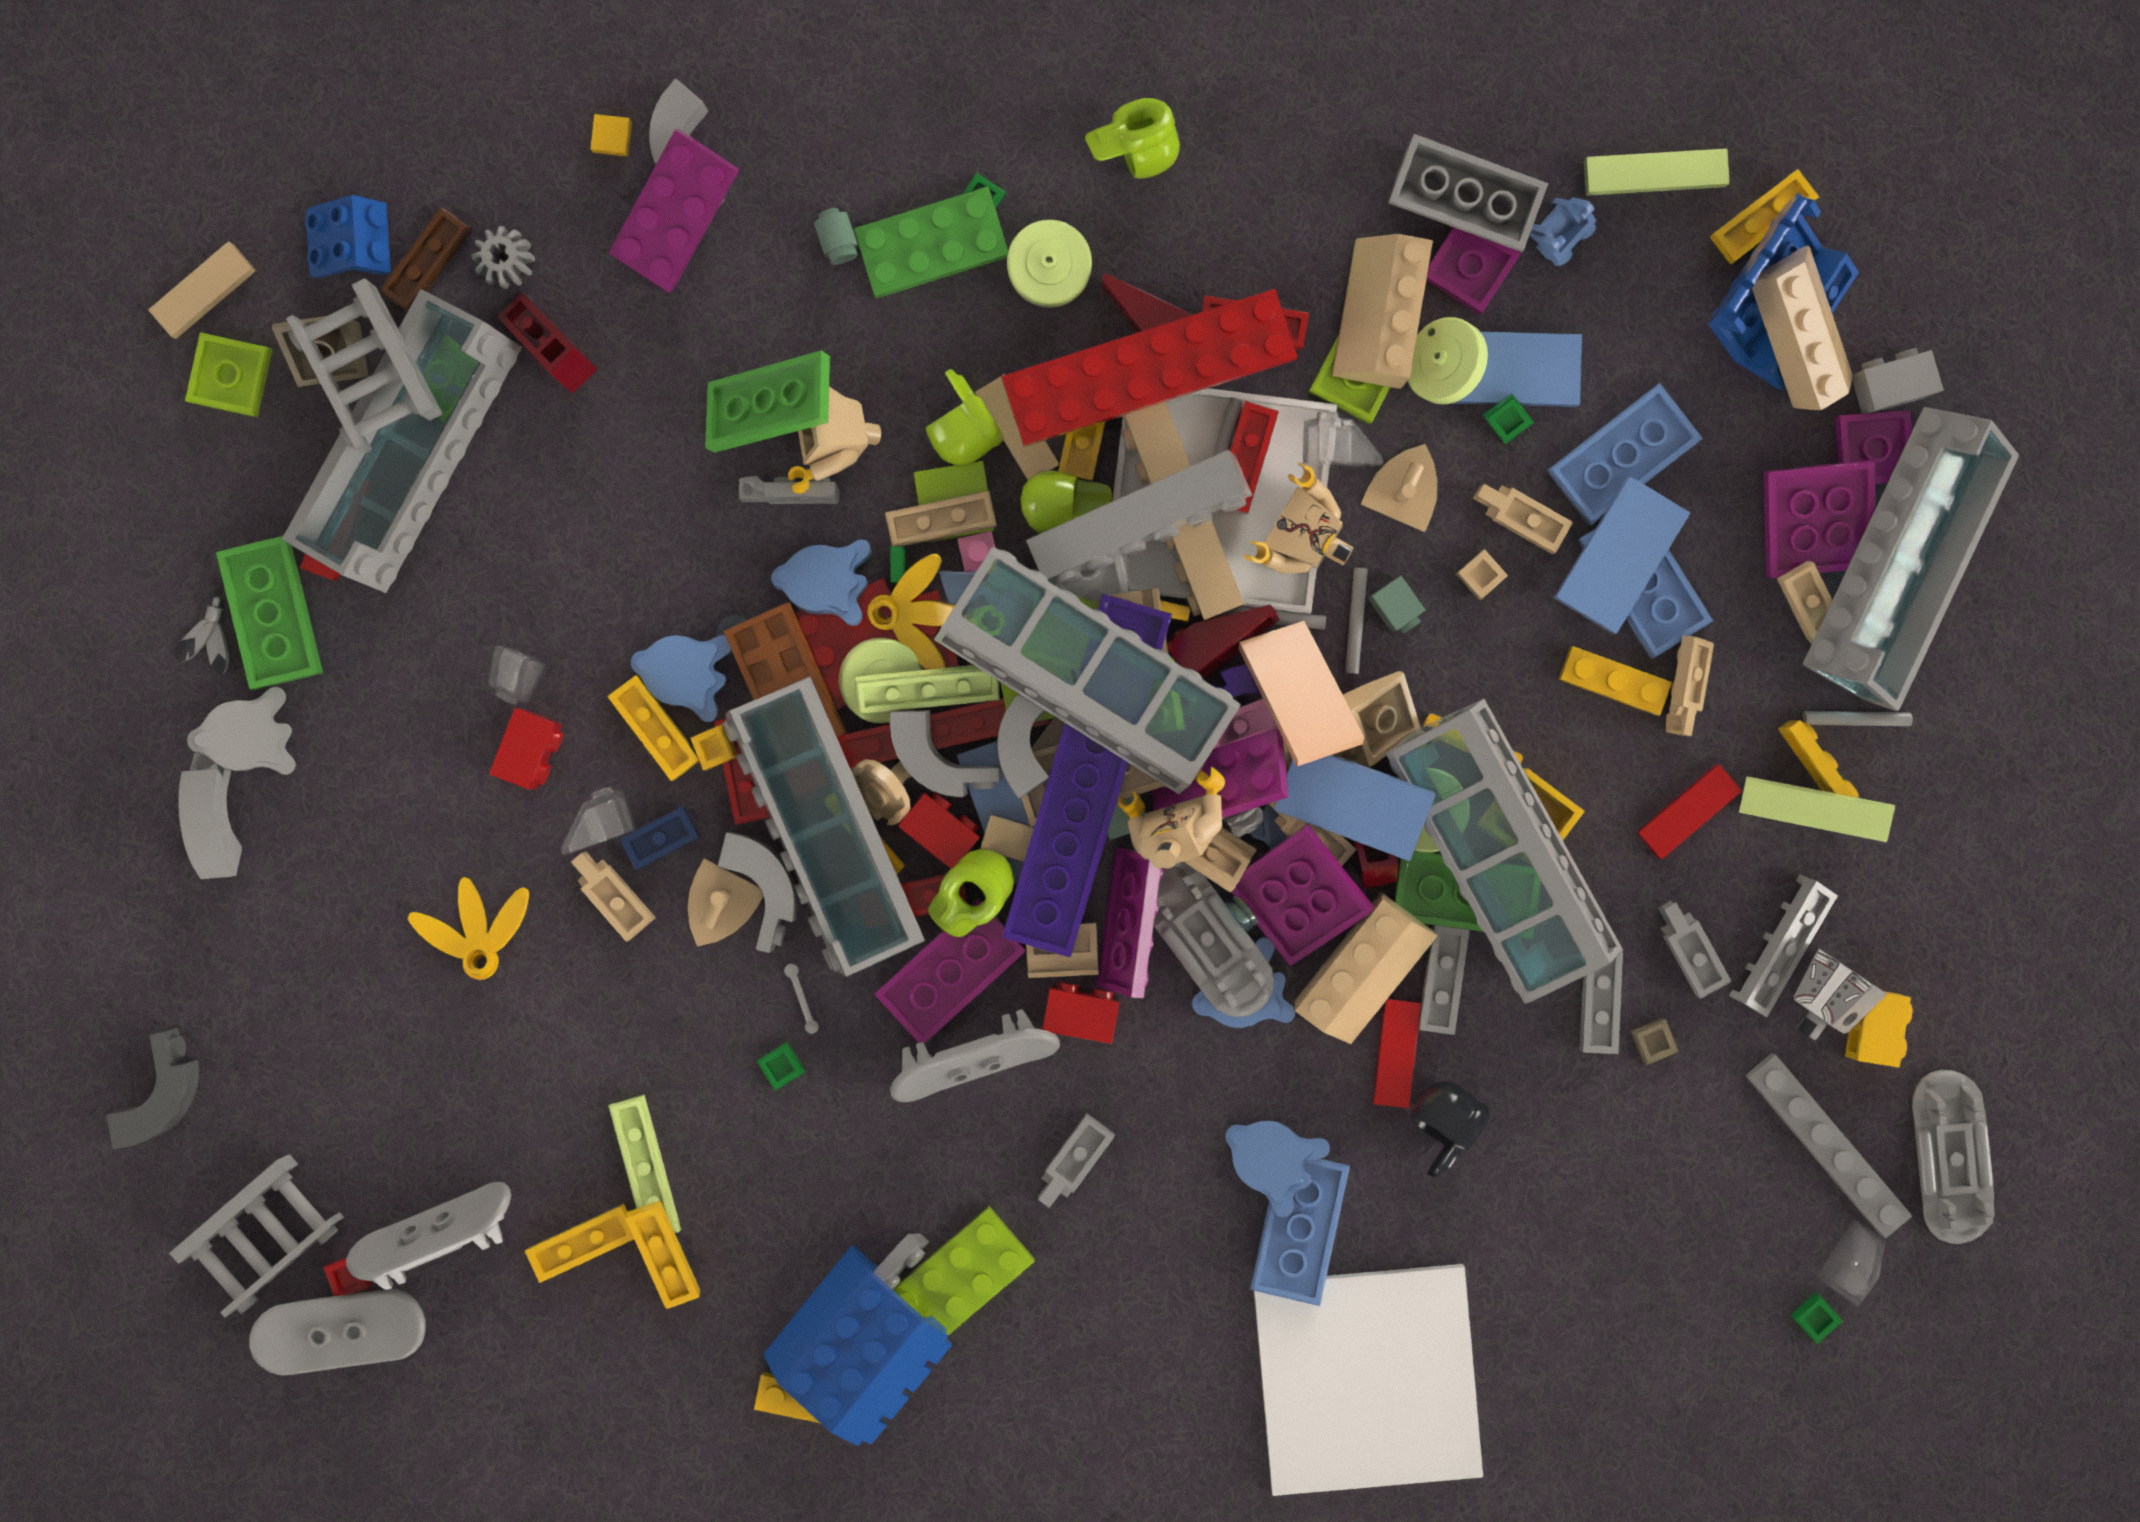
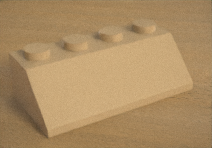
M1402 234L1357 238L1355 240L1332 376L1401 389L1408 381L1411 373L1433 240Z
M1804 246L1763 270L1752 290L1793 408L1823 410L1849 394L1853 375L1810 246Z
M1382 892L1372 902L1374 906L1373 911L1356 922L1295 1000V1011L1322 1032L1349 1044H1352L1438 936L1436 932Z

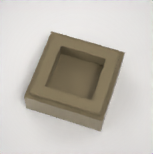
M1664 1018L1630 1031L1645 1065L1679 1052L1667 1021Z

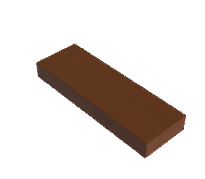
M441 206L380 288L379 292L408 312L420 289L428 291L473 229Z

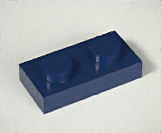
M681 806L622 837L620 841L635 870H639L701 836L685 806Z

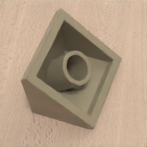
M326 316L303 319L302 321L305 322L306 326H309ZM352 320L315 339L314 341L323 358L362 340L361 324ZM289 323L273 324L272 330L297 386L303 387L320 384L304 351L297 350L288 335V332L292 330ZM365 355L332 371L331 373L335 381L368 377Z

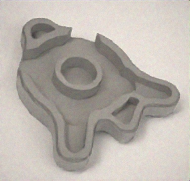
M272 687L258 699L252 701L236 700L217 706L208 714L200 727L189 733L187 738L189 748L196 753L204 754L227 770L248 771L258 767L273 769L281 775L291 774L296 764L292 756L286 751L285 746L292 733V728L288 724L276 723L274 721V715L286 701V693L280 687Z

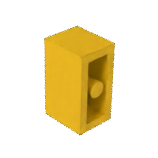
M1885 992L1887 993L1885 997L1849 1031L1845 1056L1861 1062L1900 1068L1901 1059L1905 1057L1907 1051L1905 1039L1906 1025L1910 1023L1913 1013L1912 1005L1910 1004L1911 997Z

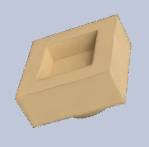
M1485 549L1456 573L1478 600L1484 598L1508 576Z

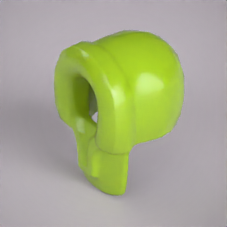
M1142 98L1121 106L1114 112L1111 123L1097 128L1085 136V141L1096 160L1103 161L1124 154L1129 170L1135 179L1149 178L1165 172L1174 164L1180 151V143L1172 111L1165 102L1155 98Z
M949 369L945 374L963 403L927 426L926 432L933 448L943 460L953 465L966 466L981 458L993 447L1000 445L1003 442L1004 434L986 408L984 401L973 393L962 375H957L954 370Z
M1040 471L1031 476L1023 486L1020 498L1021 511L1029 526L1041 534L1112 502V491L1108 485L1082 481L1066 472Z
M978 849L966 854L945 875L940 891L929 905L928 910L933 921L942 930L954 937H963L977 925L988 923L1000 912L1004 902L1007 901L1013 891L1015 878L1012 866L1003 855L994 850ZM964 882L976 884L983 891L986 899L977 906L967 904L959 895V889Z

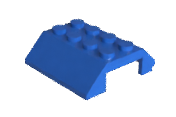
M1799 193L1784 205L1778 216L1772 221L1766 235L1752 252L1749 261L1738 278L1734 280L1731 289L1720 306L1714 311L1708 323V326L1735 362L1780 390L1785 388V383L1752 290L1758 281L1757 278L1760 273L1802 247L1810 246L1832 313L1859 273L1847 253L1822 247L1803 215L1818 218L1821 211L1814 199L1803 197Z
M851 1245L764 1352L763 1356L777 1383L832 1434L859 1446L862 1441L872 1445L887 1426L882 1416L890 1420L894 1418L910 1398L904 1389L915 1392L932 1371V1368L926 1362L930 1361L937 1365L950 1349L952 1343L947 1339V1329L932 1315L926 1319L922 1317L874 1273L877 1266L860 1250Z

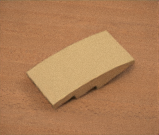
M1395 672L1343 694L1365 739L1363 744L1333 755L1358 764L1361 763L1370 768L1411 733L1421 728L1403 672ZM1284 742L1287 776L1293 758Z

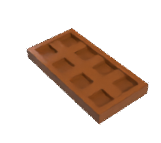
M790 602L723 631L754 700L811 677L836 737L846 733V729ZM792 696L758 710L781 761L814 747L810 733Z

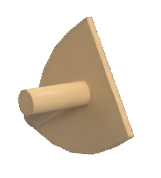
M1426 444L1405 450L1389 460L1374 476L1360 505L1425 532L1437 501L1438 483L1435 465Z
M705 858L695 874L688 900L689 924L697 947L717 942L736 932L750 919L763 898L760 887L724 868L718 867V865Z

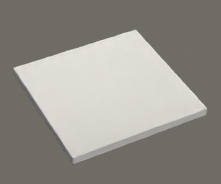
M1209 388L1167 401V407L1190 466L1213 456L1230 397L1243 400V404L1245 401L1279 411L1249 513L1243 514L1237 511L1227 513L1226 510L1220 509L1211 513L1213 517L1212 523L1244 602L1243 606L1258 608L1271 604L1278 611L1311 614L1317 569L1311 568L1306 573L1281 574L1263 566L1261 563L1246 561L1244 554L1256 556L1257 547L1249 542L1251 540L1265 542L1297 486L1302 489L1301 486L1288 479L1289 473L1297 479L1303 476V468L1297 463L1301 462L1311 467L1314 471V476L1327 487L1337 404ZM1122 420L1112 502L1148 486V482L1141 484L1135 464L1140 462L1135 449L1129 451L1124 441L1122 431L1127 430L1124 420ZM1153 539L1145 543L1147 546L1146 550L1127 557V554L1122 556L1130 591L1159 588L1160 596L1186 599L1187 596L1191 595L1187 583H1180L1173 564L1177 563L1178 559L1174 549L1167 550L1164 542Z
M1463 1264L1326 1276L1320 1306L1254 1291L1273 1496L1483 1477L1466 1276Z

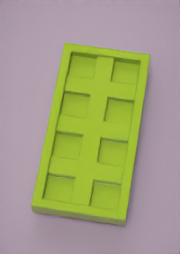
M988 1206L900 1281L893 1290L925 1319L932 1315L947 1329L946 1333L949 1335L1033 1264L1035 1259L992 1208Z

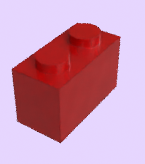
M514 708L489 774L528 790L538 789L539 784L544 785L551 770V766L547 765L552 751L557 752L563 740L564 734L560 732L562 723L526 709Z
M926 792L898 827L952 869L980 839L981 836L976 832L979 826L965 814L958 818L948 809L952 804L939 793L935 792L931 796Z
M1058 981L1057 987L1050 985L1042 1030L1112 1044L1120 1004L1119 998L1113 997V991L1102 988H1093L1092 993L1078 991V984Z

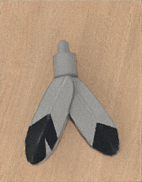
M214 597L212 605L207 606L204 620H201L181 640L177 646L175 658L178 662L190 660L206 644L211 666L217 673L224 674L229 665V652L223 629L219 623L222 608L219 607L221 601L219 597Z

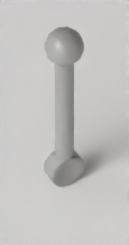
M788 964L784 972L792 980L806 1020L805 1030L809 1034H814L818 1031L819 1026L812 1019L797 976L799 968L795 964Z

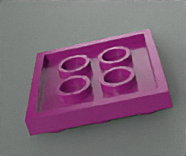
M1865 460L1763 471L1766 576L1769 578L1780 577L1807 561L1813 562L1819 573L1847 570L1876 509L1875 461Z
M1308 823L1250 863L1232 891V894L1250 909L1256 919V924L1290 966L1370 914L1374 909L1372 903Z

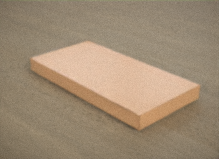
M1305 621L1239 642L1238 649L1296 766L1363 744L1365 738Z

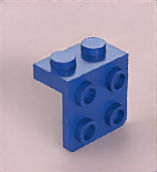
M349 195L307 209L305 226L308 244L307 260L311 277L321 279L350 270L376 275L391 273L386 203Z

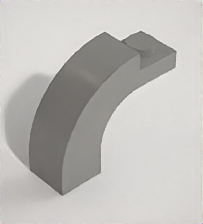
M676 78L657 102L650 122L649 141L655 164H657L675 129H680L690 136L694 128L708 113L703 101Z
M1067 677L1062 679L1067 684L1073 686ZM1020 694L1014 698L1007 708L998 734V756L1001 770L1008 785L1018 799L1027 795L1049 778L1034 757L1030 746L1032 727L1046 710Z
M899 710L890 712V730L895 752L907 772L926 788L947 796L964 797L968 794L967 783H972V789L994 788V782L1002 780L1000 765L962 766L946 760L937 751L932 741L930 710Z
M194 753L190 771H183L181 773L179 785V820L187 855L200 879L236 876L242 846L231 829L227 813V789L231 770L224 769L204 754Z
M733 831L726 832L718 867L743 873L752 878L760 887L765 900V913L756 950L770 953L775 949V945H782L786 926L781 925V921L793 922L797 919L798 897L794 889L796 883L792 872H787L780 855L763 841Z

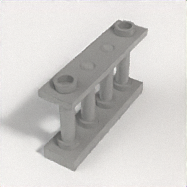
M364 278L352 284L357 294V297L353 298L354 303L309 326H306L305 322L293 315L286 319L292 329L288 332L292 343L297 350L304 351L343 425L339 429L342 438L350 448L354 447L359 451L368 453L372 449L365 436L412 412L415 415L419 413L428 420H432L443 413L376 286ZM360 316L364 318L369 317L374 327L370 331L371 335L323 358L314 341L315 339ZM377 348L380 350L386 349L391 359L387 363V368L342 391L340 390L331 373L332 371ZM395 380L398 383L403 382L408 391V394L404 395V400L359 423L357 422L348 404Z
M290 1154L276 1160L169 1253L178 1264L190 1257L194 1261L199 1259L234 1300L220 1312L224 1317H227L236 1310L240 1314L244 1313L259 1300L255 1294L316 1241L321 1245L339 1231L335 1225L344 1218L343 1215L339 1212L325 1221L291 1182L293 1177L289 1172L298 1163ZM269 1189L279 1190L314 1230L300 1244L264 1204L266 1199L263 1195ZM244 1211L248 1215L252 1213L287 1253L275 1266L272 1267L237 1227L239 1222L236 1218ZM217 1234L221 1238L225 1236L261 1277L247 1290L243 1288L211 1251L213 1246L209 1241Z

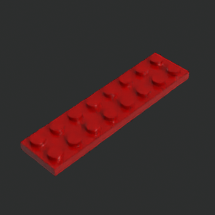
M1276 289L1013 372L1001 376L1023 447L1294 361L1297 359V354Z

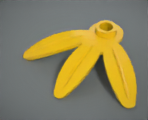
M935 553L920 559L911 566L897 583L892 595H879L870 602L867 610L870 622L881 630L893 629L898 640L916 654L918 663L927 670L946 668L933 642L913 623L943 626L955 605L934 600L912 602V599L918 596L932 582L940 568L942 559ZM882 606H887L891 609L892 615L890 617H884L881 614L880 608ZM963 610L962 617L967 619V613Z
M463 877L458 886V905L466 938L449 925L431 916L411 912L407 918L417 933L432 946L451 956L463 959V969L469 977L476 980H484L492 976L497 970L499 959L496 952L508 943L521 925L527 910L529 891L524 887L516 890L501 908L487 933V920L479 893L472 881L467 877ZM481 957H486V965L483 968L478 969V959Z

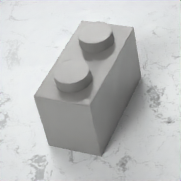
M1917 348L1895 354L1896 360L1884 363L1883 358H1878L1861 364L1862 371L1854 374L1852 381L1862 414L1876 413L1944 391L1932 350L1918 354Z

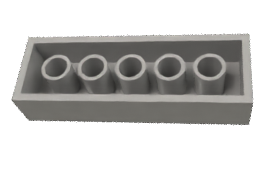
M1226 450L1026 541L1039 572L1045 575L1048 581L1055 582L1056 585L1061 583L1062 585H1067L1082 578L1080 572L1085 569L1098 571L1114 564L1113 557L1119 554L1122 556L1127 554V557L1146 550L1147 546L1145 543L1155 539V541L1160 540V542H1164L1180 534L1178 528L1184 525H1193V528L1213 520L1211 513L1220 509L1226 510L1227 513L1237 510L1247 504L1245 498L1252 496V493L1236 456L1229 450Z

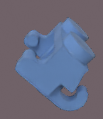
M1574 197L1570 201L1555 198L1550 204L1553 211L1540 225L1533 224L1529 236L1538 243L1536 248L1546 259L1551 260L1554 265L1561 266L1567 263L1572 257L1571 249L1576 243L1594 233L1596 229L1594 223L1597 220L1592 214L1595 208L1589 201Z

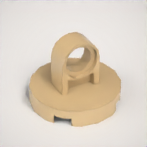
M865 759L851 769L872 818L878 821L884 817L888 820L887 825H894L899 823L909 813L911 808L910 799L903 784L906 779L912 776L901 762L889 770L886 766L875 760Z

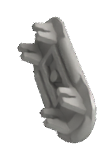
M1175 866L1168 869L1163 868V875L1159 881L1157 894L1158 911L1154 917L1153 926L1214 1008L1228 1016L1234 1017L1249 1016L1259 1011L1268 1002L1274 985L1272 968L1266 958L1203 874L1198 871Z
M1023 1009L1016 1011L1018 1030L1015 1024L1012 1023L1010 1014L1002 1016L1003 1034L1001 1035L992 1034L936 1053L934 1057L931 1054L929 1055L925 1044L921 1042L916 1044L918 1051L917 1059L912 1056L910 1047L902 1049V1072L891 1084V1096L898 1102H912L941 1090L1023 1063L1040 1060L1054 1054L1060 1048V1040L1056 1034L1048 1030L1035 1029Z
M1938 1070L1930 1072L1923 1077L1915 1087L1912 1096L1923 1216L1929 1231L1938 1239L1947 1243L1962 1244L1973 1241L1981 1236L1993 1224L1995 1216L1988 1127L1983 1096L1977 1085L1966 1075L1959 1072Z
M492 1182L393 1225L376 1230L364 1236L351 1248L346 1258L347 1269L353 1277L360 1280L374 1281L383 1289L388 1290L393 1286L389 1276L394 1278L398 1285L403 1284L407 1278L404 1271L458 1250L472 1240L482 1250L489 1248L490 1242L486 1234L492 1238L495 1244L503 1242V1236L499 1221L504 1219V1214L510 1204L511 1189L504 1182Z
M399 1289L375 1290L296 1301L273 1306L261 1314L253 1324L250 1332L249 1348L253 1359L260 1367L277 1375H293L395 1361L407 1358L419 1348L426 1333V1320L417 1300Z

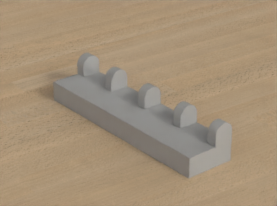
M1800 874L1796 881L1802 886L1791 904L1782 903L1780 909L1786 911L1773 935L1767 932L1764 934L1763 939L1768 941V944L1756 965L1749 962L1746 965L1745 969L1751 973L1741 991L1732 990L1729 995L1765 1017H1768L1838 896L1816 880Z

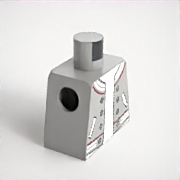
M1819 948L1794 995V1000L1809 1010L1797 1028L1815 1041L1827 1024L1843 1034L1848 1033L1887 993Z

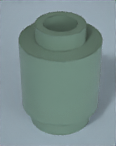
M831 208L821 212L818 215L819 219L814 222V226L824 256L830 259L832 265L846 263L858 256L856 251L858 243L847 212H839L838 208Z

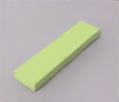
M1727 149L1586 157L1584 160L1586 195L1726 187L1729 185Z
M975 665L854 677L858 715L1000 700L999 681Z
M1747 776L1739 813L1887 842L1895 805Z
M645 1095L608 1105L636 1209L660 1200L674 1232H680L679 1219Z

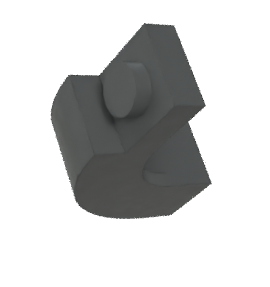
M178 1028L150 1034L156 1068V1084L148 1100L141 1106L121 1109L106 1115L113 1150L134 1146L163 1134L175 1126L191 1106L198 1087L199 1064L198 1060L184 1062L183 1056L186 1053V1043L184 1038L179 1035Z

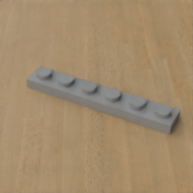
M1771 1053L1745 1075L1880 1236L1886 1239L1912 1217L1910 1212L1775 1054Z

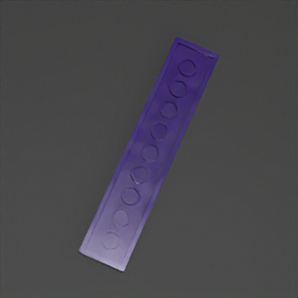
M1102 594L1098 608L1099 611L1105 613L1110 621L1120 628L1135 632L1142 642L1153 649L1162 650L1172 617L1171 613ZM1092 635L1089 638L1078 679L1101 644V641ZM1109 647L1083 688V693L1130 724L1136 725L1143 715L1154 675ZM1066 723L1063 727L1002 937L1071 958L1128 762Z

